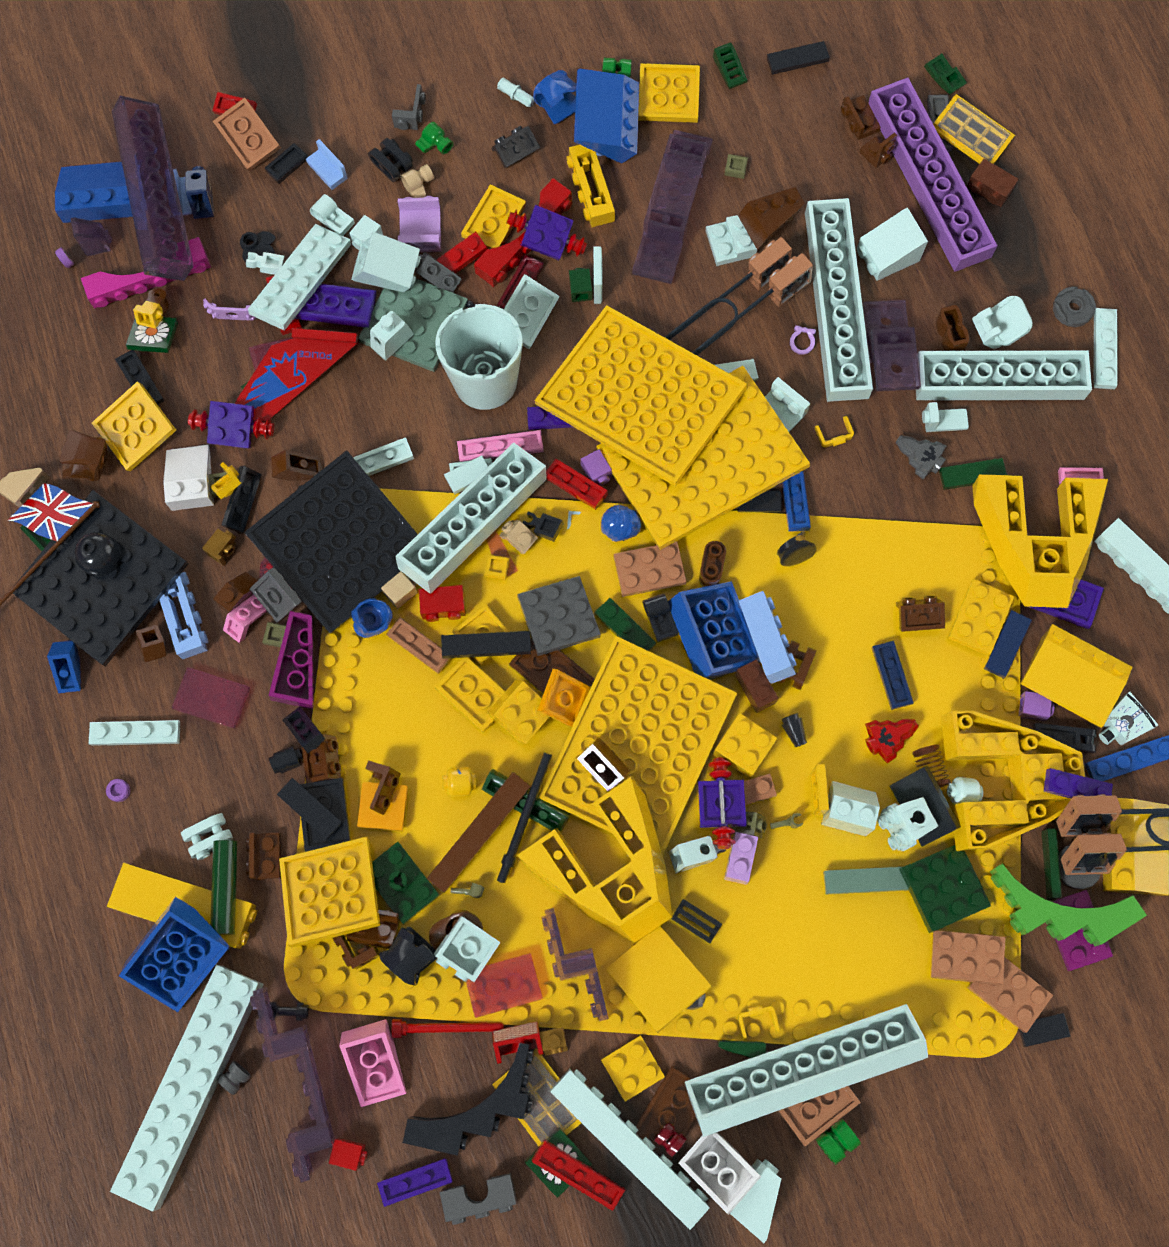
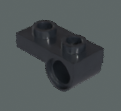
M665 594L643 600L642 604L657 643L678 636Z

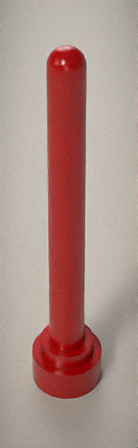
M392 1019V1038H402L407 1033L492 1032L504 1029V1025L501 1022L407 1024V1021H402V1019Z

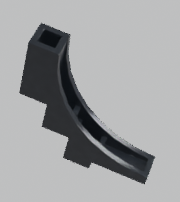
M520 1042L515 1060L507 1076L498 1088L482 1103L465 1112L448 1117L426 1118L411 1116L407 1119L402 1143L458 1156L462 1150H466L469 1136L465 1135L466 1132L491 1138L494 1132L499 1131L501 1118L498 1117V1114L525 1119L527 1114H531L534 1100L530 1099L531 1093L522 1091L523 1087L527 1088L529 1073H526L527 1064L532 1063L534 1050L531 1049L532 1043Z

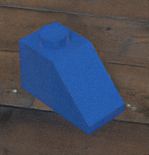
M72 640L52 643L47 658L58 693L80 691V657L76 644Z

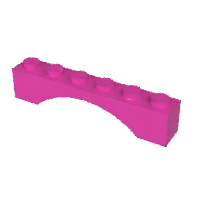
M197 237L180 243L166 260L145 272L132 275H114L100 271L81 278L89 302L94 308L105 307L117 300H125L131 295L144 293L154 287L164 286L168 282L184 279L188 275L204 272L206 269L211 268L204 246L200 238Z

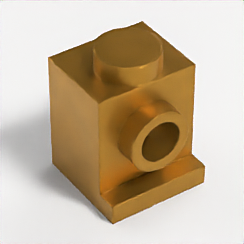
M217 529L202 549L209 557L225 566L226 562L224 559L233 553L237 537L228 530L223 532Z
M563 1027L540 1032L545 1056L568 1051Z

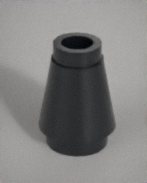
M798 713L781 719L783 722L781 726L794 744V747L807 743L802 717L800 718Z

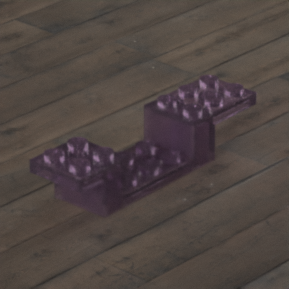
M674 130L673 134L669 135L644 219L643 236L633 266V275L672 284L687 233L689 215L700 177H703L713 139Z
M266 986L254 990L253 996H250L252 1008L257 1010L259 1019L256 1020L259 1034L263 1033L265 1042L262 1043L265 1058L269 1057L270 1062L299 1054L296 1063L299 1073L303 1072L305 1080L302 1082L305 1097L310 1096L311 1103L308 1106L311 1120H316L293 1127L286 1139L288 1152H293L294 1162L292 1163L295 1178L299 1177L300 1183L310 1180L313 1174L309 1154L333 1147L335 1137L306 1024L278 1032Z

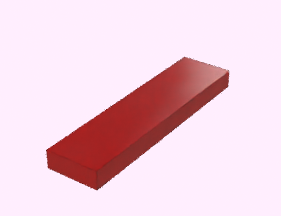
M545 1139L532 1158L534 1164L612 1211L625 1191V1188Z

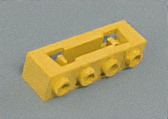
M582 145L569 147V156H566L569 169L572 168L574 172L572 174L574 186L578 185L579 187L577 194L579 202L584 203L585 206L583 209L585 220H589L591 228L614 222L615 210L596 152ZM589 164H591V176L598 197L594 198V205H592V194L585 172L590 171Z

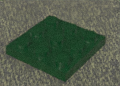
M955 845L899 869L929 933L991 906L966 852L956 851Z

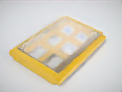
M957 94L933 123L939 136L979 164L983 159L994 164L1015 136Z
M536 1048L532 1063L527 1064L526 1073H529L527 1088L523 1087L522 1091L531 1093L530 1099L534 1100L531 1114H527L525 1119L518 1118V1120L536 1144L540 1146L544 1139L547 1140L559 1127L568 1135L581 1122L550 1092V1089L560 1078L544 1057L539 1055ZM508 1072L492 1084L495 1089L502 1083Z

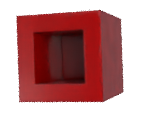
M337 1138L334 1141L328 1164L357 1171L360 1169V1165H365L368 1154L367 1151H364L366 1145Z

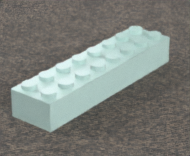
M919 351L914 361L916 400H1085L1092 391L1089 351Z
M512 443L396 555L398 569L431 594L546 481V466L520 446Z

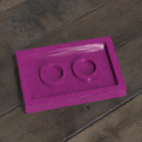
M1087 890L1052 901L1062 906L1081 909L1094 908ZM1082 928L1063 940L1058 941L1055 938L1068 971L1113 957L1108 942L1106 941L1102 945L1094 947L1083 936L1084 930Z

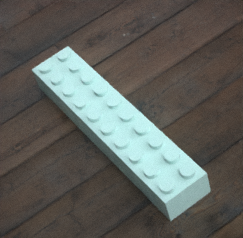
M849 198L808 201L805 220L810 262L813 264L812 279L827 402L869 399L873 385Z
M215 966L110 1190L111 1193L150 1211L161 1209L219 1083L217 1079L225 1070L264 985L263 983L224 966Z
M905 1004L685 1081V1085L703 1137L926 1059L928 1058L927 1042L908 1005Z

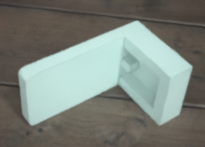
M937 402L928 403L926 409L922 412V421L925 423L926 432L967 430L969 427L966 409L938 410Z

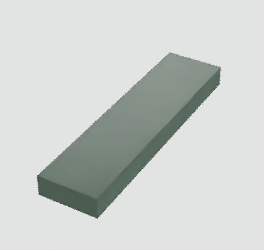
M902 867L828 870L823 872L826 895L908 891L909 889L899 870Z

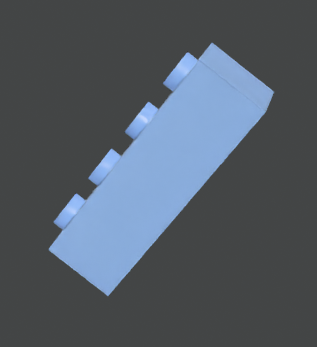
M764 591L739 600L769 682L773 684L796 675L794 666L797 664L793 654H788L786 649L790 645L786 635H781L779 629L783 626L778 615L774 616L772 610L776 608L772 598H767Z

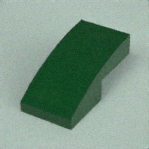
M942 53L924 66L936 83L950 95L967 84L957 67L952 69Z

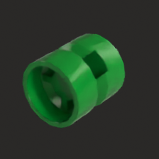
M604 57L602 72L621 74L631 78L632 59L616 61L615 58Z
M843 1119L838 1120L831 1126L830 1133L825 1131L815 1139L834 1165H837L846 1157V1151L852 1152L861 1145L858 1137Z

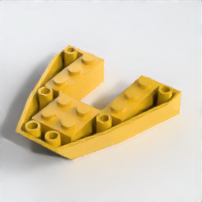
M979 474L972 486L974 507L1000 567L1024 606L1069 607L1086 569L1108 479L1065 478L1057 488L1061 537L1027 536L1022 476Z
M952 711L941 716L946 761L1008 759L1013 799L1012 801L963 802L952 805L951 810L961 826L954 830L956 851L991 848L1059 817L1071 798L1044 792L1047 769L1051 768L1085 777L1081 752L1038 731L976 711Z
M632 776L593 802V805L619 841L631 862L596 885L558 828L552 830L517 856L535 875L590 918L636 943L671 919L673 915L666 866L647 799Z

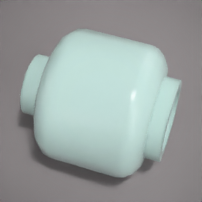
M956 777L948 785L947 795L950 797L953 805L963 802H981L983 787L976 779Z

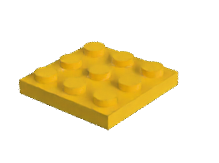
M640 63L638 121L698 123L700 66Z
M136 382L92 422V425L101 437L105 438L107 445L124 468L130 472L176 431L154 399L139 382Z

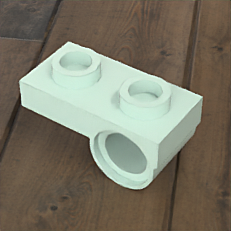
M323 194L310 208V213L313 217L333 232L342 236L355 224L354 219L339 209L336 203L326 194Z

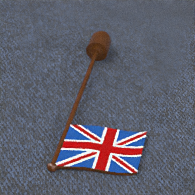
M43 483L7 520L21 524L39 536L56 541V543L0 599V606L96 507H100L98 501L90 503L75 498L56 486Z

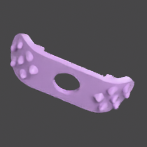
M206 298L203 299L204 308H207V313H211L213 318L253 321L256 319V317L248 312V308L251 305H246V308L217 307L216 304L209 303ZM229 312H232V313H236V314H238V315H231V314H228V313H229Z

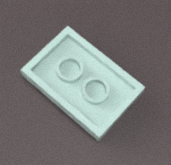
M525 274L504 310L512 315L519 324L523 339L522 346L530 349L560 296Z

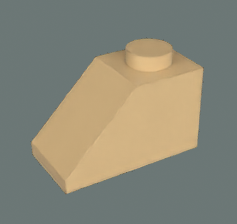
M41 468L10 472L0 480V494L20 508L50 477Z

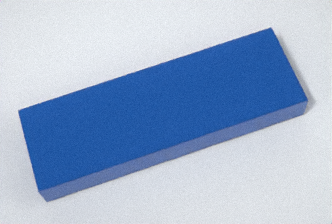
M801 471L782 482L788 532L810 531L811 528L804 472Z

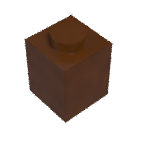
M158 625L136 631L138 646L145 663L166 657L165 644Z

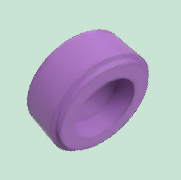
M62 247L55 251L57 257L66 268L74 265L73 260Z
M114 779L108 783L106 794L109 799L115 802H122L129 797L130 786L122 779Z

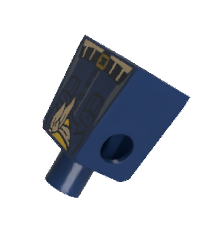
M195 166L192 171L185 172V191L193 218L214 217L212 187L207 171L201 166ZM197 194H202L203 201L199 200L200 210L197 212Z

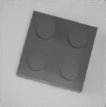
M274 567L268 570L250 588L276 622L282 620L302 602L297 593L291 589L283 576Z

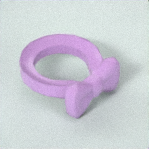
M796 325L794 327L795 332L790 338V346L795 353L805 355L815 345L813 335H815L816 330ZM801 332L807 333L810 339V346L805 350L797 349L794 344L795 338Z

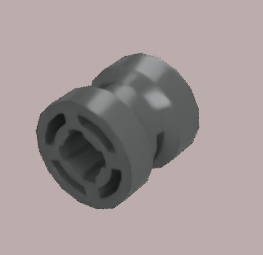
M233 1061L229 1066V1072L222 1074L217 1080L224 1089L235 1095L240 1090L241 1082H247L251 1075L243 1066Z

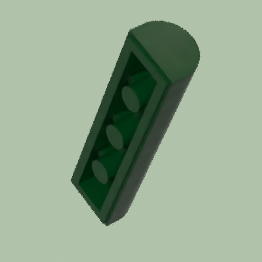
M492 769L481 790L494 796L508 777ZM530 790L514 807L520 813H522ZM538 795L529 818L551 831L558 828L561 832L571 814L539 799Z
M234 840L213 841L210 925L219 935L235 934L238 842Z

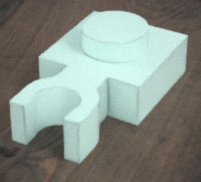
M249 252L248 259L246 260V267H259L260 272L273 275L284 264L283 255L266 252L263 253V256Z

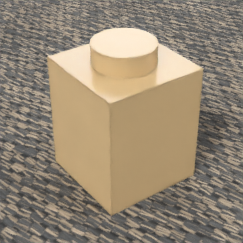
M399 572L381 589L383 594L398 610L417 594L415 588L417 583L402 572Z

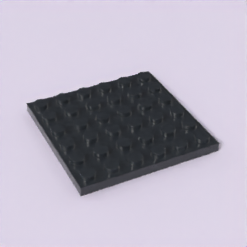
M347 450L244 532L330 634L352 616V610L360 602L376 597L382 592L381 587L399 572H402L398 569L396 555L418 535Z
M92 490L84 501L90 503L98 501L100 507H96L13 594L106 667L189 563ZM93 532L107 534L115 539L121 548L122 555L121 559L119 558L117 562V568L109 575L103 577L87 574L78 566L75 560L74 552L78 541L85 535ZM51 540V541L48 543V545H47V546L44 548V550L39 554V556L34 560V562H33V563L30 565V567L25 571V573L20 577V579H21V578L35 565V563L56 543V541Z

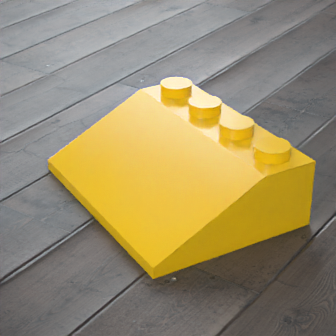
M1052 624L1042 636L1021 685L1102 728L1127 683L1132 666Z
M1117 798L1121 809L1169 808L1167 804ZM1121 814L1115 821H1111V827L1106 832L1121 834L1126 847L1161 846L1146 831V821L1152 814ZM1169 817L1153 818L1150 824L1154 834L1165 841H1169ZM1169 850L1125 852L1120 860L1115 861L1116 865L1110 873L1103 874V892L1169 896Z

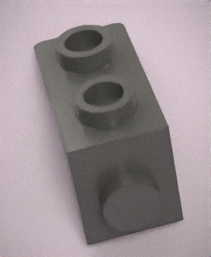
M417 84L413 111L393 109L392 120L394 128L418 130L419 122L423 120L421 106L425 105L426 93L422 91L421 84Z
M424 252L423 255L419 254L420 263L415 268L416 273L438 288L453 293L461 278L436 261L427 252Z

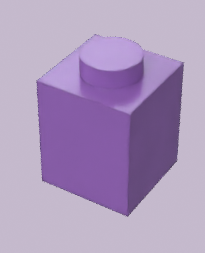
M599 449L581 458V468L588 479L600 486L609 482L612 477V470Z
M1025 691L1020 695L1019 716L1020 718L1045 721L1053 715L1055 705L1051 700L1038 693Z

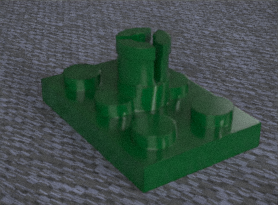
M396 842L372 861L375 888L392 911L399 914V920L403 925L440 896L399 842Z

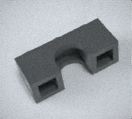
M508 1173L488 1178L486 1180L488 1195L482 1201L472 1200L467 1195L465 1184L441 1190L440 1197L445 1222L452 1221V1225L466 1222V1217L475 1215L476 1219L489 1216V1211L499 1209V1213L513 1210L512 1205L517 1204L512 1174Z

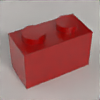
M462 585L437 587L431 594L423 588L419 589L420 615L422 620L436 622L439 621V618L458 620L461 616H466Z

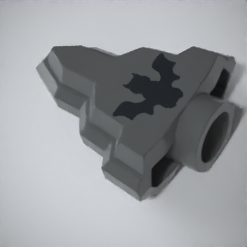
M900 435L895 442L900 451L908 456L909 464L915 468V474L923 480L931 471L936 474L946 460L942 457V454L947 446L938 441L934 443L926 439L918 441L913 437Z

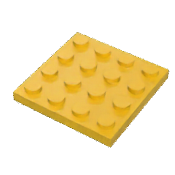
M367 837L279 859L289 947L293 948L380 926L370 842Z

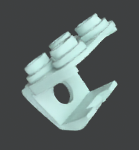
M1009 296L994 307H988L972 318L983 344L992 349H997L1002 345H1011L1030 332L1033 324L1023 300L1018 296Z
M924 797L901 805L896 803L889 805L877 817L879 826L883 830L887 829L890 833L888 843L892 850L905 851L915 846L917 839L938 827ZM915 811L922 812L925 818L922 824L911 822L910 818L913 817Z

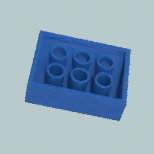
M579 68L577 70L574 142L619 163H624L637 154L639 82L621 74Z
M142 160L61 167L55 190V211L62 222L69 223L144 216Z
M732 581L682 591L668 601L670 612L694 673L712 680L733 673L756 659L758 663H761Z
M175 896L126 960L119 977L174 1011L179 1012L227 951L229 945L195 908Z

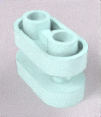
M222 813L213 815L181 832L184 842L192 841L193 846L188 849L191 858L202 860L208 857L210 851L213 850V841L233 840L229 829L222 831L221 826L226 823ZM213 831V836L201 840V836Z

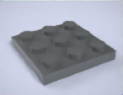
M580 576L517 594L538 656L600 638L601 634Z

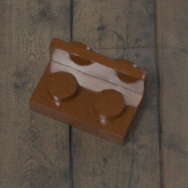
M862 95L850 100L849 96H845L841 105V113L843 117L847 118L850 131L853 134L855 133L857 139L860 140L880 132L881 126L865 96Z
M925 596L924 600L907 597L903 598L900 602H896V607L899 608V629L901 632L945 628V602L937 599V596Z
M322 734L325 740L318 748L309 753L302 747L306 783L341 778V765L338 755L339 745L336 736Z
M249 833V838L246 839V851L249 852V861L246 862V874L252 880L281 879L279 861L281 858V833Z
M378 910L380 926L347 934V941L389 949L397 935L399 914L391 910Z

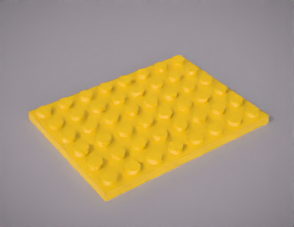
M606 305L534 401L537 406L676 487L746 390L747 383Z
M743 365L729 374L747 383L746 390L676 487L601 443L596 446L597 450L601 451L612 470L614 478L660 550L810 467V462Z
M615 636L539 795V799L612 833L593 805V802L608 792L577 759L586 748L600 737L630 769L625 778L616 786L633 776L645 794L663 855L737 693Z

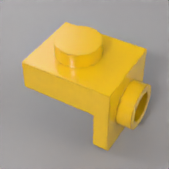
M224 462L220 466L227 474L210 486L220 499L230 496L234 489L241 484L237 478L240 475L232 465L228 467Z

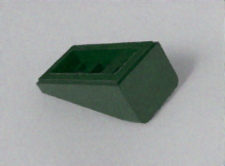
M730 42L715 48L713 59L728 88L731 89L747 83L746 75L733 44ZM737 74L739 75V77L730 79V77L735 76Z
M722 1040L717 1042V1047L749 1058L766 1053V1043Z

